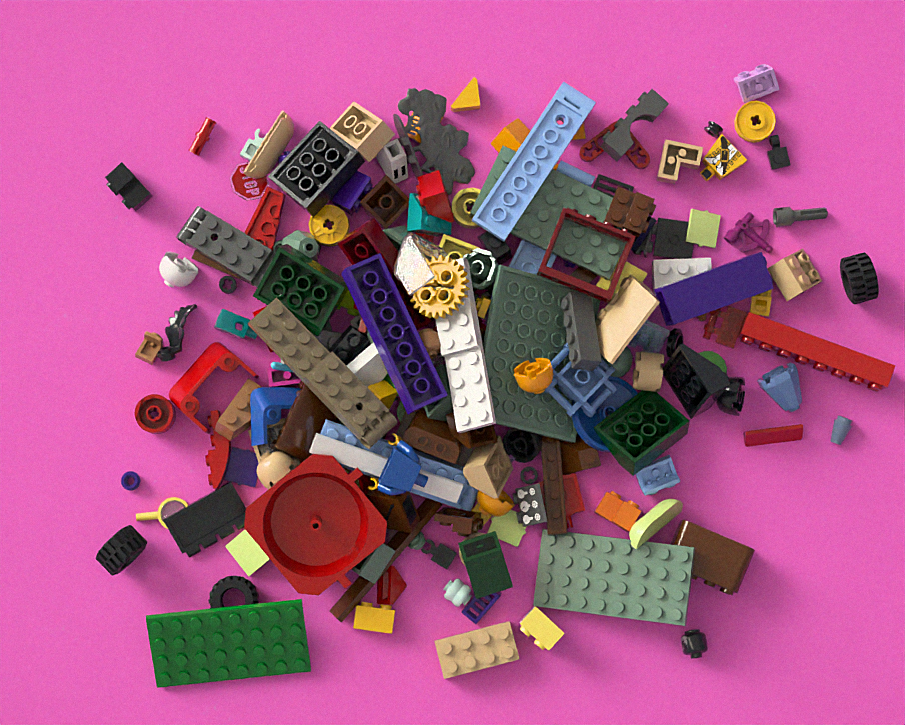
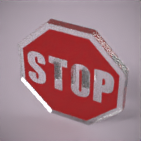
M249 162L237 164L229 177L233 193L246 201L262 198L267 186L270 184L267 175L255 179L243 173Z

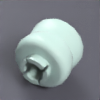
M458 578L454 582L450 580L443 589L446 591L444 598L451 601L456 607H459L461 604L465 606L472 597L469 594L471 587L465 585Z

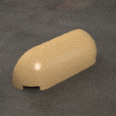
M282 110L244 170L243 173L246 176L255 179L262 178L268 175L275 166L278 157L281 156L294 134V123L286 112Z

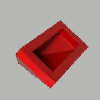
M390 566L377 582V604L393 605L407 587L395 566Z

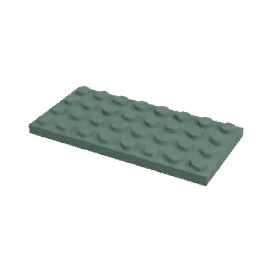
M502 146L472 207L470 215L474 216L516 154V151ZM553 169L510 234L546 251L563 208L576 209L579 214L584 216L586 214L592 215L596 218V221L603 223L613 197ZM565 219L552 254L609 281L626 243Z
M542 529L533 606L686 626L695 547L645 541L639 548L635 549L629 539L567 532V534L548 535L547 529Z

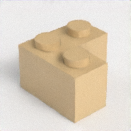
M665 140L656 180L675 184L680 166L698 169L703 147Z

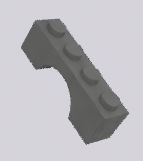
M653 89L648 94L644 91L637 99L639 101L638 105H632L625 112L628 116L625 119L620 118L614 125L616 129L612 133L608 131L602 138L604 142L600 147L616 162L633 145L630 136L631 124L638 120H646L653 123L668 106L669 103Z

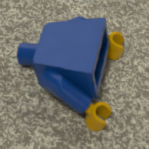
M392 434L396 437V441L393 443L388 440V443L396 447H393L379 479L370 478V480L375 482V486H368L370 490L378 489V491L390 496L411 491L414 484L424 488L428 477L419 473L422 467L419 463L420 458L414 449L404 442L399 435Z

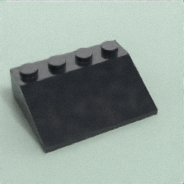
M319 121L268 177L314 218L362 166L365 160L356 149Z
M683 343L678 346L662 368L664 378L691 419L710 409L730 385L727 374L722 372L719 366Z

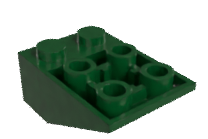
M496 531L458 543L476 599L513 587Z

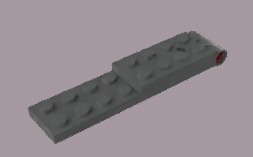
M199 206L195 208L176 236L183 244L256 288L259 286L275 256V253L270 248Z

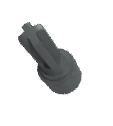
M790 207L773 209V222L776 227L791 226L796 221L825 219L828 216L827 208L825 207L792 210Z

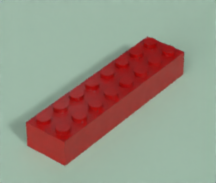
M751 312L744 316L737 338L741 339V343L759 345L758 349L766 352L770 350L775 351L777 356L785 359L788 357L794 358V362L801 365L811 364L813 369L817 371H830L834 377L840 379L842 377L849 378L850 383L868 385L867 389L875 392L889 386L896 366Z

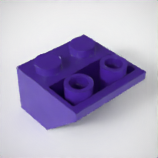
M356 171L338 190L332 199V203L351 216L354 212L358 213L362 207L360 201L373 189L371 177Z

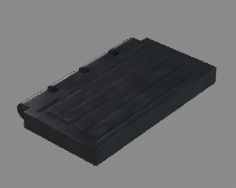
M230 481L166 517L163 521L182 554L186 552L190 558L201 552L200 543L206 549L218 542L216 534H219L220 538L223 539L235 532L232 525L235 524L238 530L243 528L246 507Z

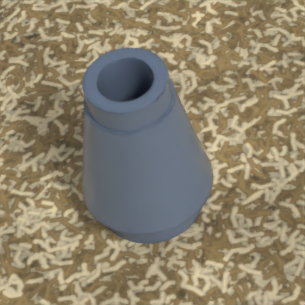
M838 415L837 419H834L830 441L841 445L852 428V420Z

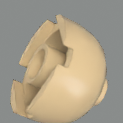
M267 451L259 458L261 462L257 466V476L263 486L269 488L268 483H277L291 471L289 466L291 464L295 466L296 463L283 451H274L272 453Z

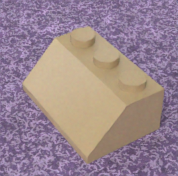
M496 436L498 443L475 447L463 468L464 477L468 480L470 486L494 499L499 497L513 470L500 436Z

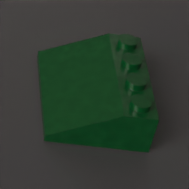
M284 244L278 248L253 297L266 305H269L275 298H278L311 333L319 336L348 292V287L342 277L292 246Z
M642 390L594 426V430L617 462L634 476L687 435L690 420L657 392Z

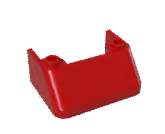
M214 342L208 346L170 389L169 399L196 425L209 434L211 431L195 417L200 409L198 399L193 396L195 391L218 366L225 372H232L241 365L256 379L259 376L222 343Z

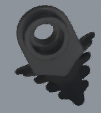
M196 304L181 307L180 311L176 310L174 312L175 317H169L170 326L165 328V333L170 346L162 347L160 352L157 353L162 362L173 360L176 358L175 354L182 351L183 327L187 316L197 308Z

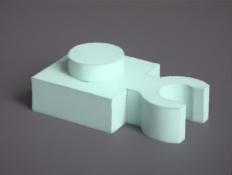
M259 128L255 131V140L249 138L240 153V156L248 161H251L264 138L258 136L260 134Z

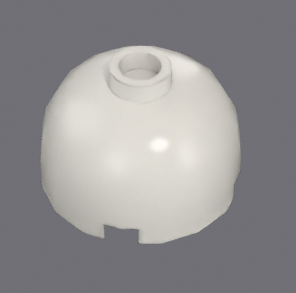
M169 251L165 253L159 266L160 274L165 280L164 283L173 288L175 286L184 287L191 284L198 274L197 266L185 257L183 260L177 258L179 254Z

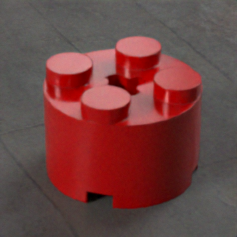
M148 395L142 398L135 407L134 415L138 425L149 433L161 434L167 432L175 422L176 411L174 405L170 400L161 395ZM156 409H158L157 412L160 413L159 417H155L154 419V416H152L151 413L155 412Z

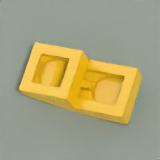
M772 289L751 297V313L769 316Z

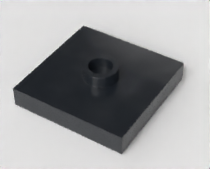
M658 218L653 256L670 259L692 258L694 244L686 242L689 222Z

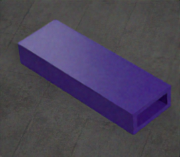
M762 252L664 285L654 289L657 299L660 301L659 306L665 324L670 326L774 288L772 276L767 269L766 258Z

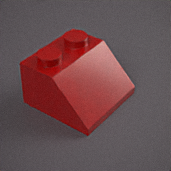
M434 171L417 177L419 185H416L421 207H425L430 215L448 222H455L440 171Z

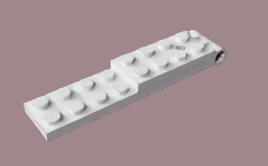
M465 257L456 261L459 262L458 265L460 264L464 267L462 271L468 273L464 277L470 280L469 283L465 284L470 290L464 291L468 298L461 299L464 305L458 304L459 311L453 309L452 316L446 313L445 319L440 317V315L438 319H435L441 344V356L445 357L456 428L459 433L496 424L470 266ZM451 274L447 277V281L450 280ZM449 293L446 294L444 301L448 299Z

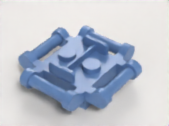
M566 342L563 349L551 361L554 376L552 383L544 392L546 394L549 393L567 411L566 413L570 417L580 407L587 416L592 417L596 413L595 410L610 395L617 391L616 387L608 380L609 376L616 369L612 366L610 367L603 359H601L602 362L593 371L572 369L570 361L557 373L554 369L569 354V346ZM556 384L559 386L558 389L568 399L576 402L573 406L554 388ZM602 385L605 390L589 404L587 402L588 398Z

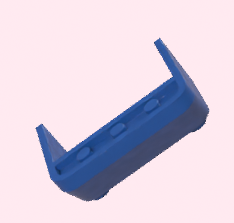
M260 387L252 391L250 396L251 446L267 444V425H273L280 421L281 409H291L297 396L296 392L301 390L300 388Z

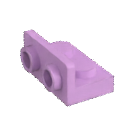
M761 64L750 72H741L737 77L733 78L744 103L779 90L774 69L766 64Z

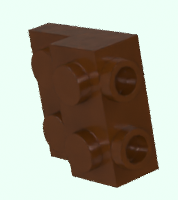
M618 186L604 221L613 224L617 229H626L632 235L639 237L642 232L646 233L650 223L646 220L648 215L652 216L656 205L653 202L655 199L639 192L633 193Z
M443 507L434 516V521L440 522V525L451 526L453 524L452 532H458L459 536L467 537L469 534L478 533V530L483 528L481 512Z

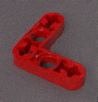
M617 121L610 124L581 147L579 156L584 162H591L605 152L597 140L600 137H604L608 131L612 133L615 130L614 125ZM630 131L635 148L627 150L625 155L636 168L644 169L649 165L650 156ZM594 142L595 147H596L598 150H600V151L597 152V150L595 149V150L592 151V153H591V156H592V157H589V156H586V157H585V156H584V153H585L584 149H587V150L592 149V148H593V145H592L591 143ZM639 148L641 151H638V155L640 157H646L644 161L645 164H643L642 162L638 164L637 155L634 154V156L632 157L630 154L634 153Z

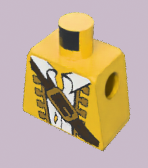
M721 134L703 158L702 163L706 167L699 174L705 181H708L714 175L719 180H722L743 166L747 159Z

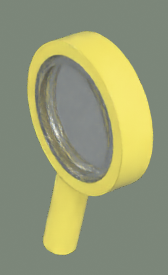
M171 497L160 504L157 512L137 513L136 520L159 519V522L167 528L163 519L188 506V503L181 498Z

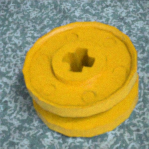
M750 101L742 105L734 120L735 130L739 137L751 143L761 142L768 138L774 130L776 123L775 114L771 107L760 101ZM754 118L758 119L756 126L752 125Z
M325 205L314 218L310 217L309 230L319 244L332 247L337 246V243L349 234L350 224L343 210L337 206ZM327 222L334 224L331 230L325 227Z

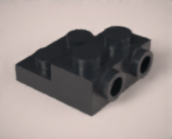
M350 324L328 351L330 353L333 351L347 366L371 343L367 335L358 331L357 328Z

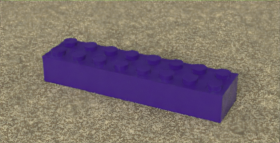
M379 253L345 268L341 275L407 414L409 415L445 398L448 394L381 254Z

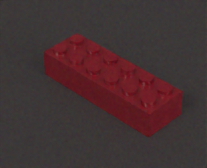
M374 218L347 234L337 243L352 265L379 253L381 254L417 330L435 319L433 317L428 318L425 314L419 313V310L414 308L415 304L410 302L413 296H410L408 292L413 289L408 287V285L413 284L414 281L410 277H415V275Z

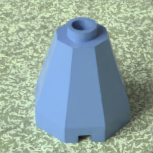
M790 362L787 363V368H783L782 365L765 373L762 376L763 380L758 379L757 382L760 388L784 411L789 410V412H793L800 408L802 396L798 370L795 364Z

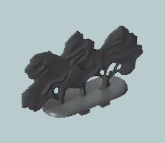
M409 88L407 97L398 103L399 111L408 116L406 127H404L401 118L397 114H393L394 124L400 137L397 139L401 146L404 147L407 164L411 165L417 181V177L422 176L423 171L431 173L439 170L447 194L450 195L455 180L458 183L468 184L471 181V177L475 174L470 160L459 155V151L467 146L469 133L463 130L458 131L451 124L441 125V118L446 112L447 99L445 97L434 94L427 89L418 91L416 88ZM410 111L414 112L412 116L409 115ZM415 115H418V123L412 126L411 124L414 123L412 119ZM410 131L417 132L421 137L420 145L412 147L407 133ZM417 151H420L427 160L422 167H420L415 155ZM435 167V170L430 171L429 168Z

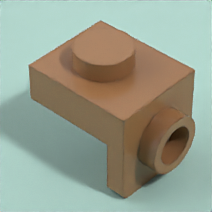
M146 331L144 333V340L135 353V357L153 365L158 357L157 353L163 347L161 336L155 332L150 333Z

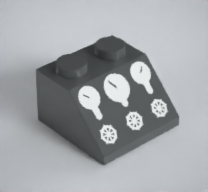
M540 484L515 489L516 493L512 495L514 504L519 506L520 512L516 513L518 524L522 523L523 527L547 522Z

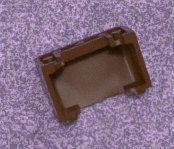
M300 380L298 386L301 390L296 392L297 396L282 429L278 432L281 435H278L273 440L270 448L276 451H283L291 458L303 462L312 455V453H309L316 433H321L325 420L336 422L337 417Z

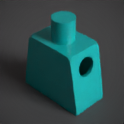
M225 309L220 311L214 326L215 329L240 339H244L245 336L253 339L257 337V334L248 325L251 320ZM236 323L242 324L241 331L235 328Z

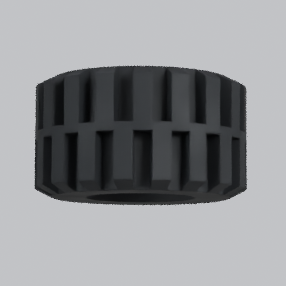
M863 252L841 258L840 273L849 300L853 304L877 299L879 285L870 257Z
M132 525L126 526L114 534L101 547L96 555V560L112 576L116 575L128 567L142 553L147 545V541Z
M227 576L220 579L212 587L213 589L209 594L210 599H208L211 608L225 607L223 604L225 592L236 588L242 591L245 596L244 605L259 604V595L256 587L250 580L241 576Z

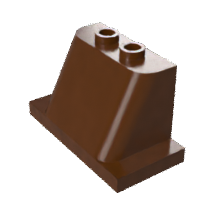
M424 408L409 415L405 411L396 433L411 447L465 466L474 449H468L450 434L447 421L429 419Z

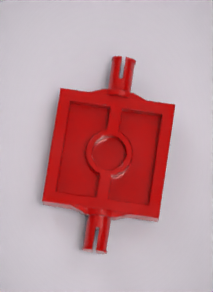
M576 473L563 475L567 529H569V525L570 528L574 527L571 516L585 511ZM541 481L538 483L540 484L541 494L545 508L544 483L543 481Z

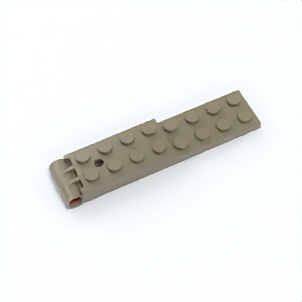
M275 298L249 321L248 325L366 448L370 449L398 423L395 416L389 412V409L333 351L330 353L278 298Z

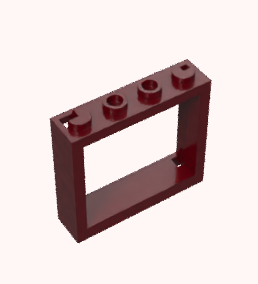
M563 208L537 275L609 304L636 236L626 229L619 230L614 228V225L604 221L601 223L596 221V218L592 215L586 214L584 216L579 214L576 209ZM565 219L626 243L608 290L547 267Z

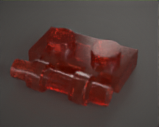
M731 306L727 307L726 313L720 311L721 308L710 311V318L704 326L702 338L710 340L712 333L716 334V343L733 349L747 312ZM718 317L723 319L720 329L714 327Z

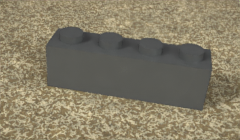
M570 291L562 299L561 308L564 313V326H566V341L569 346L572 369L593 371L602 361L592 298L581 292Z

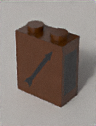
M369 489L366 493L367 498L386 519V529L408 533L413 532L420 521V517L410 491L391 496L378 491V489Z

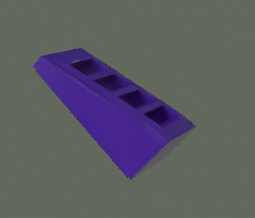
M500 591L493 593V598L490 595L484 596L489 601L488 604L481 598L476 599L474 596L462 610V613L473 623L477 624L500 598L502 593ZM475 602H478L484 609L481 610V609H480L476 604H474V603H475ZM470 607H472L476 612H478L479 615L476 616L473 612H471L469 610Z

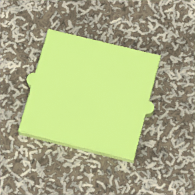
M691 209L686 242L698 244L699 247L716 248L721 215L709 213L708 210Z
M510 510L503 516L492 517V523L487 533L496 531L498 539L518 547L523 534H526V527H523L522 523L518 524L517 512Z

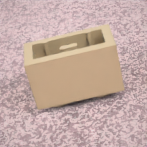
M803 249L767 268L786 301L822 282L818 271L814 268L809 256Z

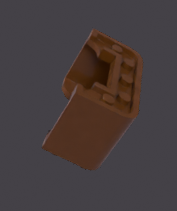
M680 520L670 544L695 547L692 579L696 580L697 577L704 579V584L713 588L717 585L721 587L719 591L728 595L738 593L755 552L754 549L686 520Z

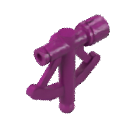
M750 212L742 220L739 219L735 224L736 227L729 230L724 237L725 241L731 245L741 237V252L753 250L757 246H760L763 250L765 249L767 253L773 251V248L764 240L768 234L769 220L765 219L762 223H749L754 218V215ZM750 227H762L760 236ZM745 234L754 241L752 244L746 245Z

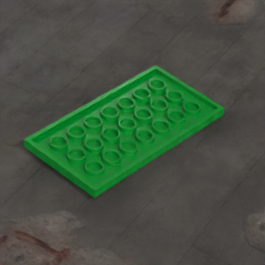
M302 599L146 615L157 688L311 672Z

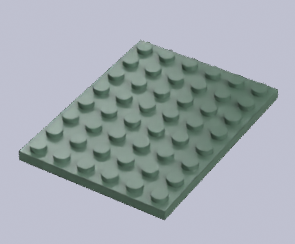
M498 265L483 342L496 424L575 443L577 431L574 427L572 416L570 417L566 413L567 411L549 393L534 394L522 390L514 377V369L527 360L530 363L536 362L535 358H547L551 362L563 349L567 342L566 326H564V313L561 308V302L570 291H578L536 274L504 265ZM591 297L596 321L600 300ZM569 354L554 369L557 373L570 362ZM556 384L554 388L572 405L573 400L568 399L558 389L559 386Z

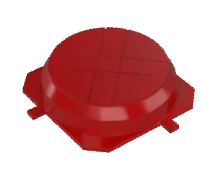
M310 455L246 507L244 529L298 594L319 596L337 580L346 589L352 582L345 574L385 542L386 519L355 483L363 473L357 467L348 474L332 455Z

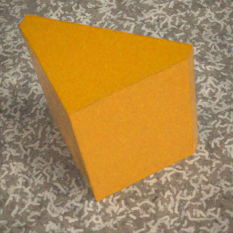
M517 118L505 126L490 144L498 153L502 146L517 152L530 133V130Z

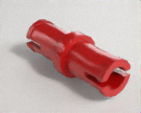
M205 117L199 132L196 131V137L188 151L199 156L206 141L210 140L209 136L217 122Z

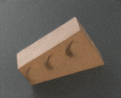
M248 378L217 421L214 431L231 441L251 426L250 396L254 389L261 386Z

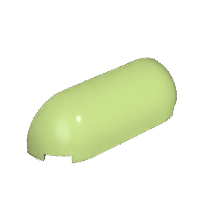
M666 499L653 507L632 526L629 532L631 545L635 549L639 548L645 541L682 512L683 503L676 499Z

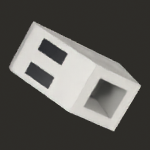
M398 139L390 141L378 152L376 158L385 175L397 184L408 178L407 157Z

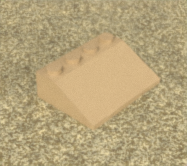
M631 274L628 278L623 279L620 289L617 293H613L612 299L605 309L602 308L598 312L595 321L600 354L612 365L660 303L650 288Z

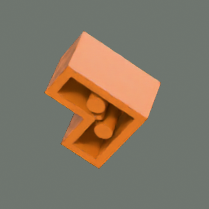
M614 491L606 492L594 512L624 531L629 532L641 513L638 509L639 505L631 500L623 502L620 500L621 496Z

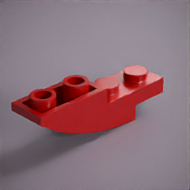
M214 410L210 411L211 416H208L209 427H213V435H210L211 445L215 446V449L208 450V455H205L207 467L210 466L211 474H208L209 485H213V489H218L227 471L231 441L214 431L216 423L221 417L220 411Z

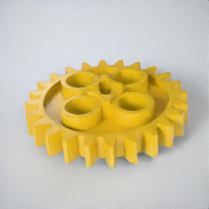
M440 255L438 259L432 256V262L425 259L426 265L424 266L420 263L418 264L420 270H414L416 276L410 277L414 282L408 285V287L413 289L408 294L413 296L410 302L415 304L414 308L419 310V313L425 314L428 318L438 319L440 315V317L445 319L446 313L452 316L453 309L459 311L458 304L464 305L461 299L468 298L464 291L470 290L469 287L465 286L470 280L464 278L468 273L462 271L464 267L460 264L458 265V261L452 260L448 256L445 258ZM433 274V278L429 281L430 275ZM451 274L450 280L447 281V277ZM431 293V297L427 300V295ZM449 293L448 299L444 301L446 294Z

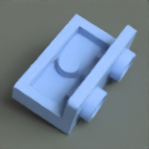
M670 455L652 461L635 474L644 495L656 494L658 490L671 488L680 482Z

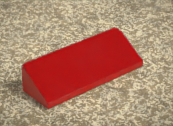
M798 424L745 431L743 433L745 446L750 447L801 440L803 437V425Z

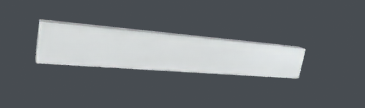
M316 433L309 453L332 455L341 464L355 469L358 467L361 471L380 477L388 460L387 457ZM422 469L419 473L427 476L428 481L424 488L414 484L413 489L457 503L463 489L462 483Z

